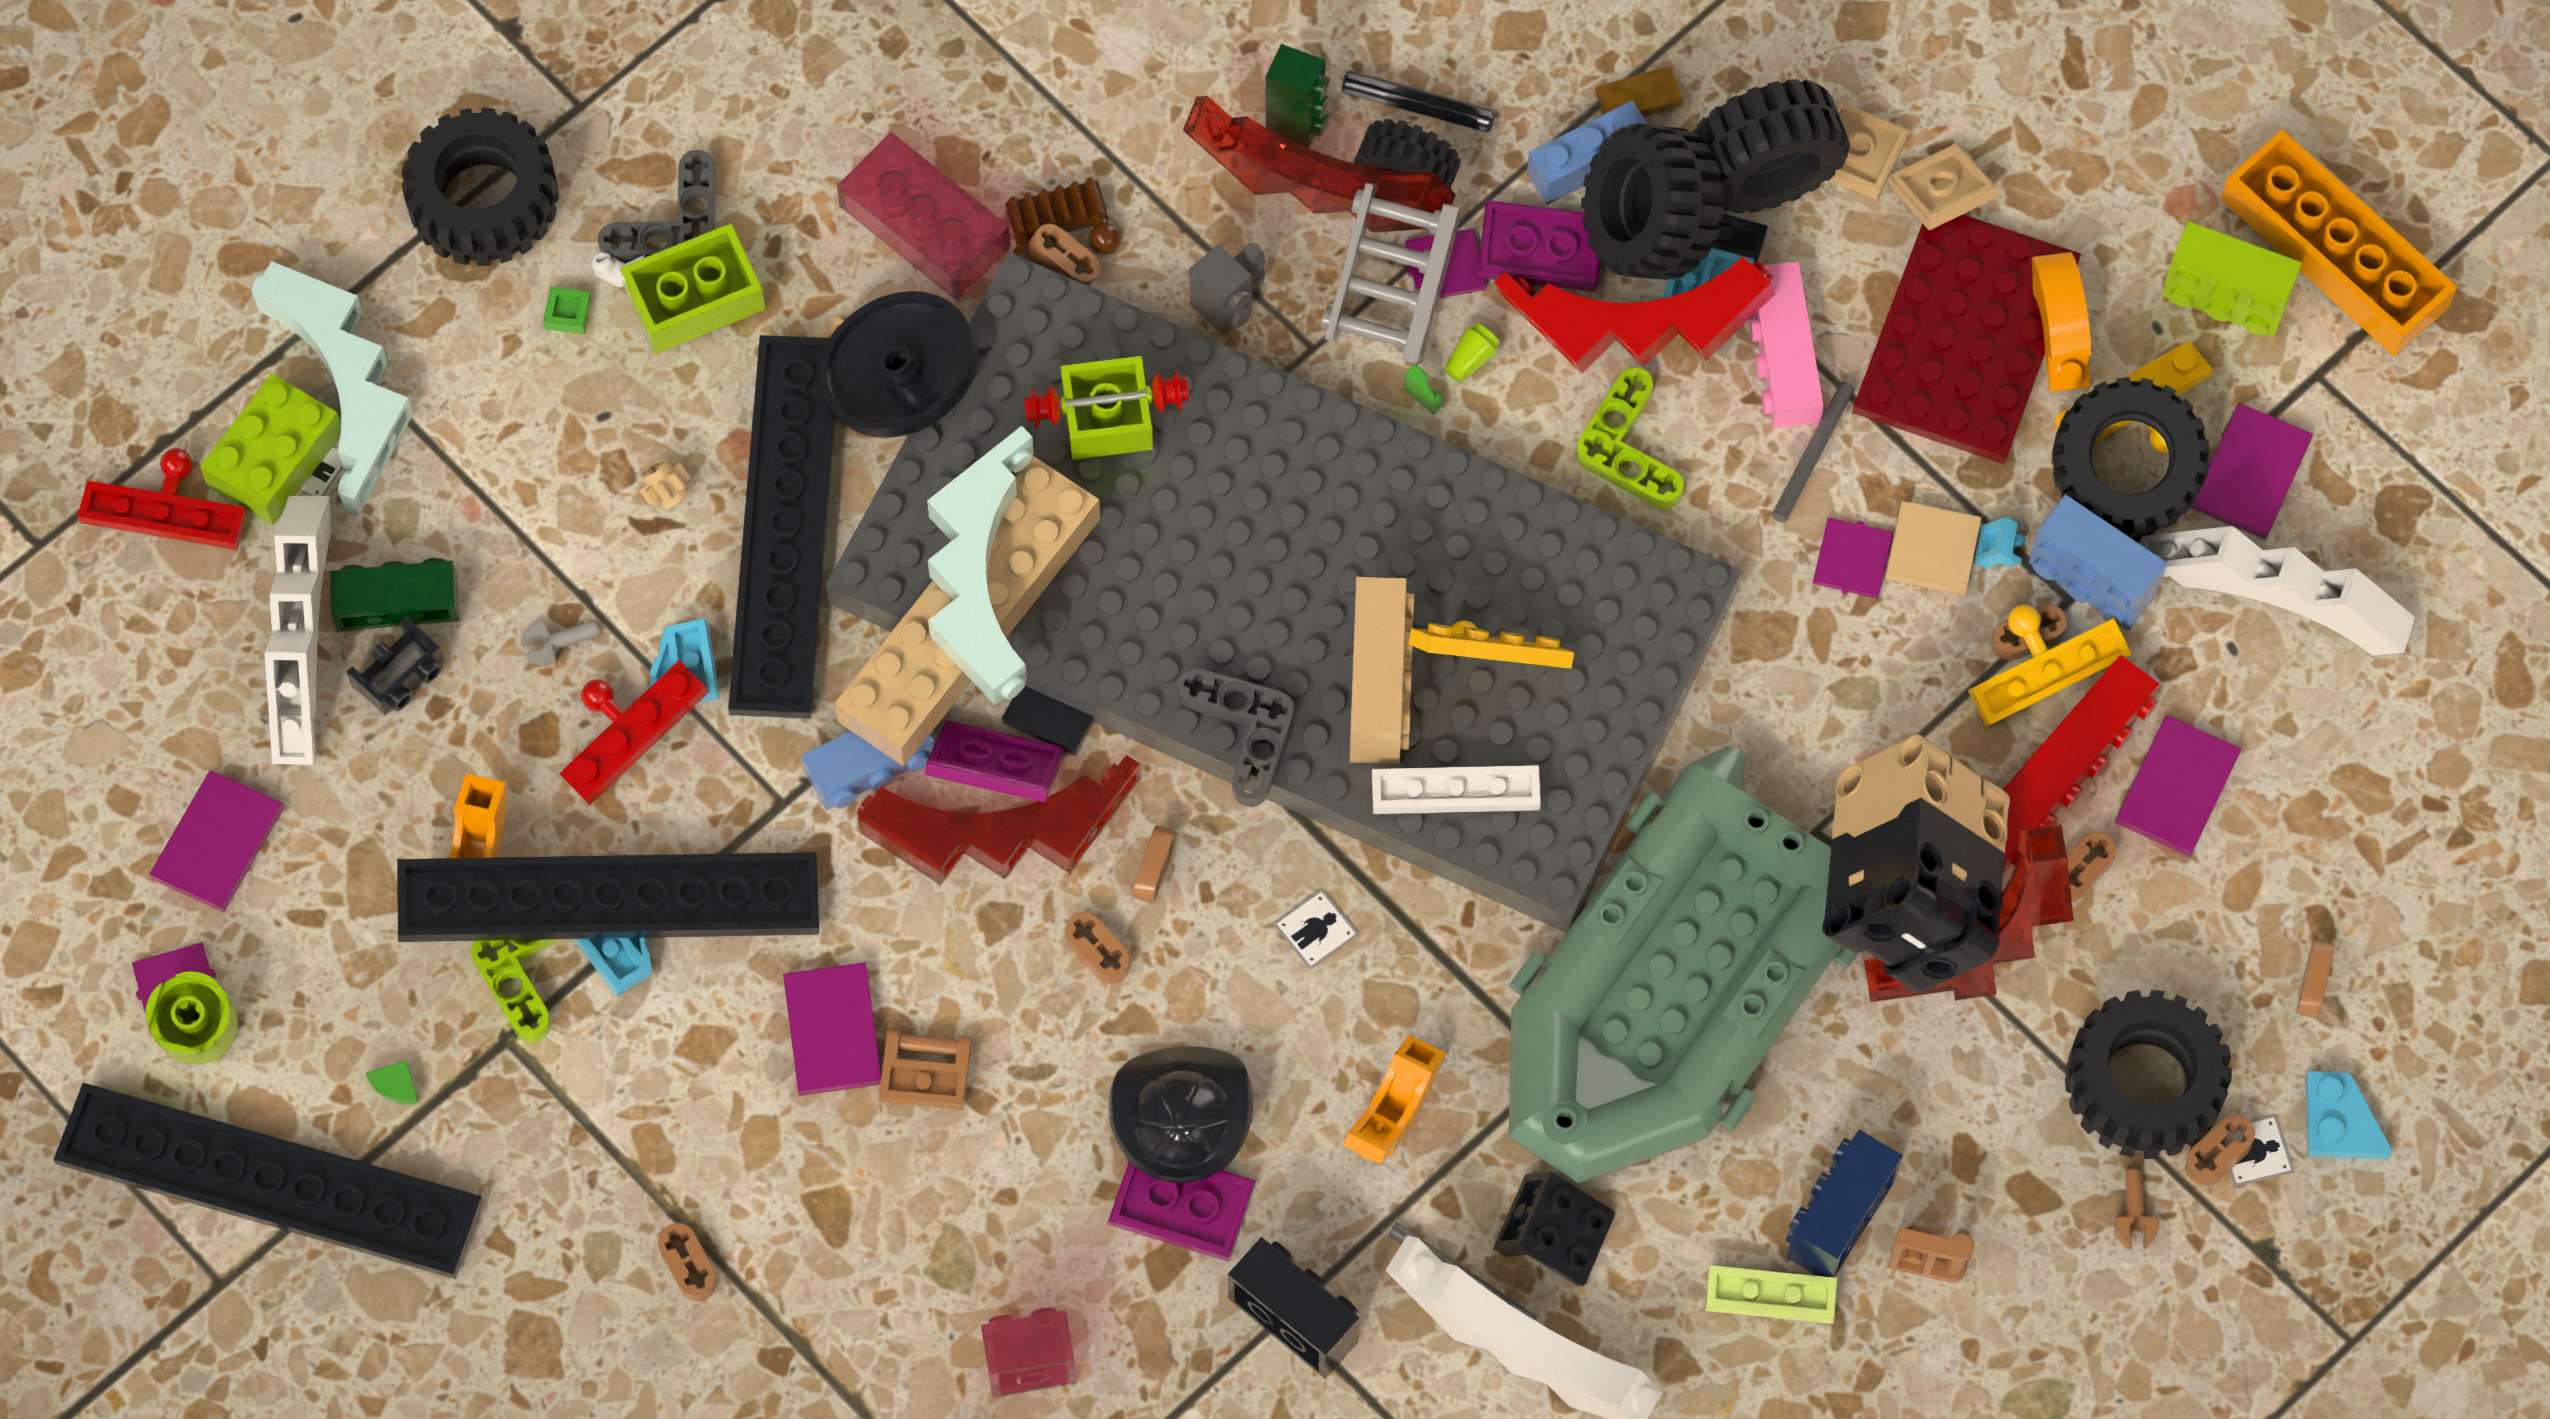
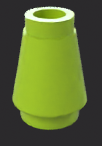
M1475 323L1471 329H1465L1443 370L1456 382L1462 384L1466 378L1497 354L1496 348L1500 344L1499 339L1486 327Z

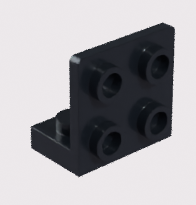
M1552 1171L1525 1174L1493 1250L1505 1257L1528 1255L1576 1286H1584L1609 1231L1615 1212Z

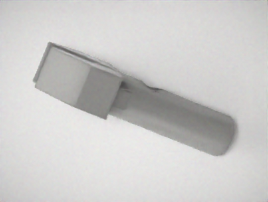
M544 621L532 624L523 634L521 641L523 647L534 644L537 641L546 643L540 650H532L525 653L529 662L545 667L556 663L555 654L560 647L597 637L600 634V628L596 621H590L555 632L547 629Z

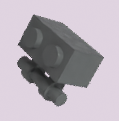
M1249 243L1242 252L1233 258L1218 244L1189 268L1190 304L1222 335L1232 327L1235 329L1241 327L1251 316L1252 292H1257L1265 280L1263 268L1265 256L1260 246L1256 243Z

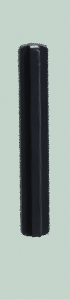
M1351 70L1346 72L1342 83V91L1346 94L1483 132H1490L1495 119V111L1492 109Z

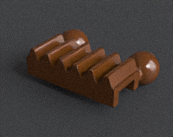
M1092 177L1087 178L1084 184L1073 181L1067 188L1057 185L1054 191L1051 192L1046 188L1041 189L1039 194L1035 196L1030 192L1026 193L1022 199L1012 196L1005 203L1006 213L1010 219L1014 241L1017 245L1013 254L1040 266L1042 265L1030 254L1029 241L1036 230L1045 224L1057 225L1066 232L1094 226L1090 232L1089 240L1092 248L1101 254L1114 252L1121 243L1119 229L1108 221V214L1098 180H1094Z

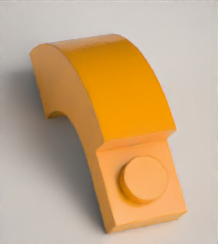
M2072 252L2032 257L2033 293L2040 309L2044 331L2047 387L2050 392L2090 387L2088 357L2092 355L2090 328L2083 285Z
M468 773L465 774L454 806L455 828L449 858H491L499 856L506 816V782Z
M1409 1034L1394 1053L1386 1075L1369 1106L1348 1132L1344 1146L1357 1152L1361 1157L1373 1160L1379 1164H1382L1387 1156L1392 1157L1419 1113L1447 1053Z

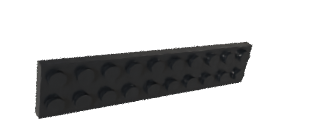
M760 335L728 704L729 715L812 718L835 414L827 404L820 385L821 360L830 338Z
M817 853L397 859L398 942L819 935Z
M84 1082L53 1159L56 1165L453 1279H456L484 1202L480 1195Z

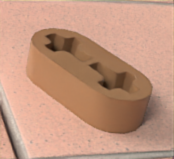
M1042 225L1036 230L1029 241L1030 254L1047 269L1086 286H1090L1099 274L1100 265L1093 253L1057 225ZM1047 239L1054 242V245L1049 250L1043 246ZM1079 264L1085 268L1081 275L1074 271Z
M2052 604L2035 607L2040 614L2041 620L2046 618L2048 622H2056L2052 632L2047 627L2038 629L2046 647L2056 644L2065 633L2067 625L2065 613L2061 608ZM2008 619L2003 620L1996 626L1991 644L1997 656L2004 660L2012 661L2031 654L2023 637L2018 639L2016 647H2013L2010 642L2003 643L2005 633H2009L2011 637H2017L2010 630Z
M1158 825L1154 827L1136 877L1132 894L1133 898L1151 904L1154 903L1174 848L1177 833L1175 830Z
M2102 832L2088 833L2056 866L2051 876L2050 888L2057 899L2063 902L2078 901L2110 868L2116 854V846L2110 836ZM2099 846L2104 849L2103 858L2097 856L2090 864H2087L2085 861L2087 860L2090 848L2095 850ZM2076 870L2081 872L2076 882L2078 888L2074 885H2070L2067 888L2061 885L2063 881L2062 875L2069 878Z
M1080 912L1071 916L1065 927L1066 941L1071 950L1102 982L1112 984L1124 980L1130 970L1129 953L1124 945L1094 914ZM1081 926L1086 930L1092 927V939L1095 941V944L1092 945L1084 936L1076 939V928ZM1102 950L1111 959L1117 956L1120 957L1118 959V969L1115 970L1111 966L1106 969L1103 968L1104 958L1100 954Z
M2313 940L2296 1014L2314 1019L2318 1018L2335 944Z
M2238 1115L2228 1116L2221 1120L2188 1152L2185 1168L2189 1178L2197 1184L2210 1185L2223 1177L2251 1150L2255 1136L2254 1127L2251 1122ZM2227 1130H2230L2232 1133H2236L2239 1130L2242 1131L2243 1143L2241 1144L2235 1140L2225 1148L2223 1144L2227 1140ZM2212 1154H2217L2213 1160L2212 1171L2207 1167L2201 1171L2197 1169L2198 1157L2202 1160H2207Z
M674 1223L665 1227L659 1235L658 1245L662 1258L680 1291L686 1298L692 1301L708 1299L716 1290L717 1278L714 1268L695 1233L689 1226L683 1223ZM678 1236L680 1240L688 1238L684 1243L686 1253L688 1254L687 1257L682 1259L675 1248L668 1250L672 1246L670 1240L672 1237ZM692 1265L700 1276L708 1275L704 1278L705 1286L698 1289L695 1284L687 1286L691 1282L687 1268Z

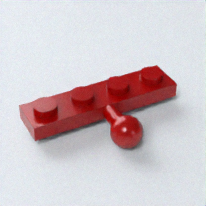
M172 448L166 451L160 460V468L165 475L160 492L87 480L77 518L80 523L238 550L247 511L242 506L177 496L180 480L190 474L193 462L188 452L180 448Z
M679 660L626 711L613 700L614 692L608 682L601 679L587 682L581 691L582 703L591 711H602L613 723L559 774L591 805L709 693V690Z

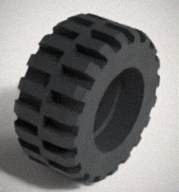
M1788 79L1784 83L1775 81L1761 88H1751L1745 94L1735 95L1728 99L1727 103L1721 107H1715L1709 112V116L1702 118L1697 124V128L1693 130L1694 133L1703 139L1704 143L1710 147L1715 155L1713 161H1716L1720 166L1722 174L1719 176V180L1724 185L1721 207H1724V211L1731 210L1733 213H1743L1747 210L1752 213L1759 212L1763 208H1776L1784 202L1795 201L1801 198V195L1809 191L1813 192L1820 187L1822 182L1829 181L1834 177L1836 170L1843 167L1850 148L1848 135L1829 91L1809 80L1800 82L1797 79Z
M482 107L479 113H472L471 108L459 110L460 115L453 118L446 114L438 118V126L432 128L429 125L419 133L421 142H412L407 151L409 160L403 162L401 174L404 182L401 185L413 228H417L419 238L425 245L433 246L436 254L443 258H448L452 254L454 262L468 265L469 260H475L477 266H490V260L500 259L502 264L513 260L511 254L517 251L525 254L533 248L531 241L534 238L539 241L548 232L546 222H553L557 212L555 203L559 200V189L547 144L542 136L536 135L535 128L527 121H522L519 124L517 115L504 111L502 116L496 115L495 108ZM495 165L510 171L517 177L516 184L507 197L487 208H462L449 202L444 197L445 190L451 180L460 172L473 166Z
M1638 123L1618 129L1598 147L1600 152L1592 157L1589 164L1591 167L1590 173L1585 175L1583 186L1586 187L1585 197H1581V208L1585 212V218L1582 219L1583 229L1589 234L1587 242L1590 248L1597 252L1596 258L1617 275L1660 280L1681 278L1701 264L1699 260L1707 257L1712 249L1710 247L1711 242L1716 240L1720 229L1717 226L1719 219L1723 218L1724 207H1721L1724 185L1719 180V176L1722 174L1720 166L1716 161H1713L1715 155L1710 147L1704 143L1703 139L1685 128Z
M2130 377L2117 378L2114 383L2107 384L2106 381L2094 386L2091 392L2088 394L2083 393L2075 400L2074 405L2063 416L2056 432L2051 463L2053 464L2054 471L2053 479L2055 486L2060 489L2061 499L2066 494L2131 538L2133 534H2142L2143 536L2155 534L2156 530L2163 527L2168 528L2176 523L2180 516L2188 512L2200 494L2207 477L2210 447L2209 440L2205 438V426L2202 419L2195 416L2192 411L2193 406L2186 398L2181 400L2175 395L2176 390L2166 384L2162 388L2154 385V380L2141 378V381H2130ZM2120 421L2144 423L2155 429L2167 445L2169 453L2167 472L2158 485L2145 493L2125 495L2115 492L2106 487L2094 471L2092 465L2093 445L2100 433L2114 423Z
M2152 989L2149 997H2141L2139 990L2126 992L2123 1001L2114 996L2104 1002L2101 1011L2094 1009L2089 1014L2084 1026L2079 1028L2066 1065L2068 1072L2065 1077L2066 1092L2071 1093L2070 1108L2073 1114H2082L2083 1118L2080 1125L2088 1134H2091L2094 1130L2099 1133L2098 1143L2107 1149L2110 1148L2112 1143L2122 1147L2121 1155L2133 1157L2135 1151L2144 1152L2145 1159H2158L2160 1152L2166 1150L2167 1155L2173 1156L2181 1153L2185 1144L2194 1146L2202 1139L2206 1130H2211L2229 1093L2228 1088L2232 1080V1068L2228 1066V1063L2231 1059L2228 1045L2220 1044L2223 1036L2222 1031L2217 1024L2208 1026L2205 1022L2208 1014L2198 1006L2194 1011L2185 1006L2188 999L2177 994L2174 1001L2163 998L2164 991ZM2135 1044H2148L2162 1048L2176 1058L2182 1066L2187 1078L2185 1092L2175 1101L2161 1105L2144 1104L2129 1098L2116 1086L2111 1077L2109 1063L2113 1054L2124 1047Z

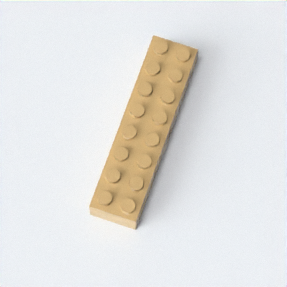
M1032 456L1029 464L1016 476L1017 495L1006 510L997 529L988 565V594L995 617L1006 638L1100 521V503L1098 498L1034 456ZM934 581L930 583L834 703L837 722L903 767L972 682L930 637L928 620L952 602Z

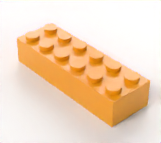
M2283 129L2227 177L2220 200L2281 255L2302 262L2299 271L2394 357L2450 308L2457 286Z

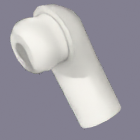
M600 252L593 257L591 266L594 269L595 275L600 280L616 287H624L620 268L646 258V256L642 255L628 263H624L611 257L606 252Z

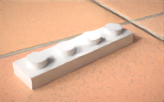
M1539 765L1372 769L1373 814L1540 810Z

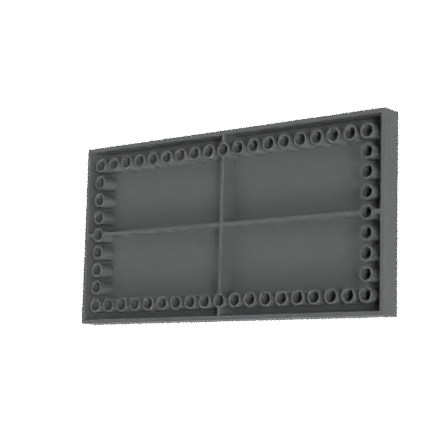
M1008 252L969 323L974 332L978 347L977 368L971 385L960 402L946 416L931 426L909 434L906 437L826 583L829 604L892 632L933 581L929 575L928 560L951 542L929 518L927 500L1015 430L1023 426L1033 437L1034 454L1032 456L1098 498L1100 503V521L1006 638L1012 649L1026 665L1027 681H1025V686L1094 716V723L1231 784L1250 726L1185 707L1178 697L1177 687L1180 676L1189 669L1199 668L1281 691L1292 699L1294 718L1269 795L1266 798L1267 800L1567 933L1580 915L1739 591L1742 570ZM1142 356L1146 386H1150L1151 390V381L1157 372L1160 373L1164 380L1172 379L1175 370H1177L1179 378H1187L1189 401L1182 402V411L1178 409L1175 403L1167 404L1164 413H1161L1155 407L1153 398L1152 403H1148L1152 425L1153 450L1072 460L1066 414L1062 413V409H1060L1061 419L1055 427L1049 419L1041 420L1038 429L1035 428L1034 421L1026 422L1023 397L1031 396V388L1034 389L1037 395H1046L1048 387L1052 386L1058 392L1059 401H1061V397H1063L1061 366ZM1011 472L1015 477L1019 474V472ZM1356 577L1405 578L1406 593L1414 594L1413 628L1427 630L1429 623L1451 627L1458 621L1466 620L1474 623L1478 629L1488 631V637L1499 638L1500 632L1505 631L1524 635V641L1535 642L1537 635L1559 639L1560 647L1574 652L1572 668L1570 669L1428 653L1412 646L1409 750H1400V764L1350 762ZM1196 682L1193 687H1188L1190 688V695L1197 697L1199 691H1204L1203 683ZM1215 686V694H1212V703L1215 704L1217 703L1218 690L1220 689L1218 686ZM1236 691L1229 693L1224 699L1225 705L1235 710L1243 708L1248 702L1247 697L1243 693ZM1254 698V710L1251 713L1253 715H1257V707H1260V698ZM1275 704L1272 710H1268L1269 718L1276 719L1278 714H1283L1282 706ZM1258 740L1252 745L1251 750L1255 756L1266 758L1273 754L1275 747L1268 740ZM1539 765L1540 810L1373 814L1372 769ZM1252 767L1249 782L1246 784L1242 783L1244 789L1251 793L1254 788H1259L1257 786L1259 769Z

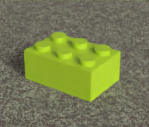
M2187 221L2172 258L2161 296L2168 298L2179 307H2192L2206 312L2208 316L2217 321H2230L2244 326L2247 331L2255 335L2275 337L2291 297L2302 262Z
M731 223L620 268L624 290L655 355L766 310L762 287Z
M271 373L200 465L207 486L239 506L245 507L247 511L273 526L282 515L288 497L298 494L299 490L339 440L341 422L338 413Z

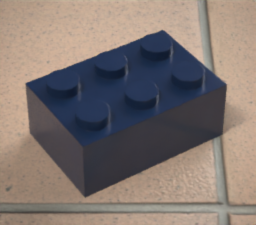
M1858 1129L1851 1141L1844 1138L1832 1158L1834 1162L1829 1170L1831 1174L1828 1175L1822 1172L1810 1194H1812V1197L1807 1205L1809 1207L1808 1210L1801 1206L1789 1225L1791 1230L1785 1240L1790 1243L1787 1258L1816 1276L1835 1278L1895 1183L1903 1155Z

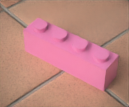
M1799 261L1763 265L1773 276L1770 282L1775 295L1754 314V318L1749 319L1751 341H1758L1760 354H1755L1756 374L1758 378H1764L1766 390L1761 391L1764 415L1770 414L1773 428L1820 423L1824 405Z

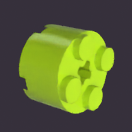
M192 971L176 974L175 977L160 983L153 990L147 1002L146 1021L151 1035L169 1057L180 1063L200 1065L218 1061L229 1049L237 1034L238 1015L234 1003L215 979L206 974ZM195 1012H197L200 1016L198 1020H194L190 1025H187L184 1021L186 1017L193 1018Z

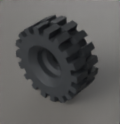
M1384 119L1383 123L1377 120L1374 121L1373 125H1369L1355 157L1354 169L1357 173H1361L1360 178L1364 182L1370 181L1372 184L1378 185L1377 190L1385 191L1384 195L1389 198L1395 196L1400 198V202L1406 204L1412 201L1415 206L1423 207L1424 203H1426L1429 207H1433L1437 203L1441 205L1447 199L1459 170L1461 158L1457 157L1458 152L1455 149H1449L1450 143L1446 140H1438V135L1434 132L1426 133L1422 131L1423 127L1416 124L1414 127L1408 126L1406 121L1399 120L1395 124L1392 119Z

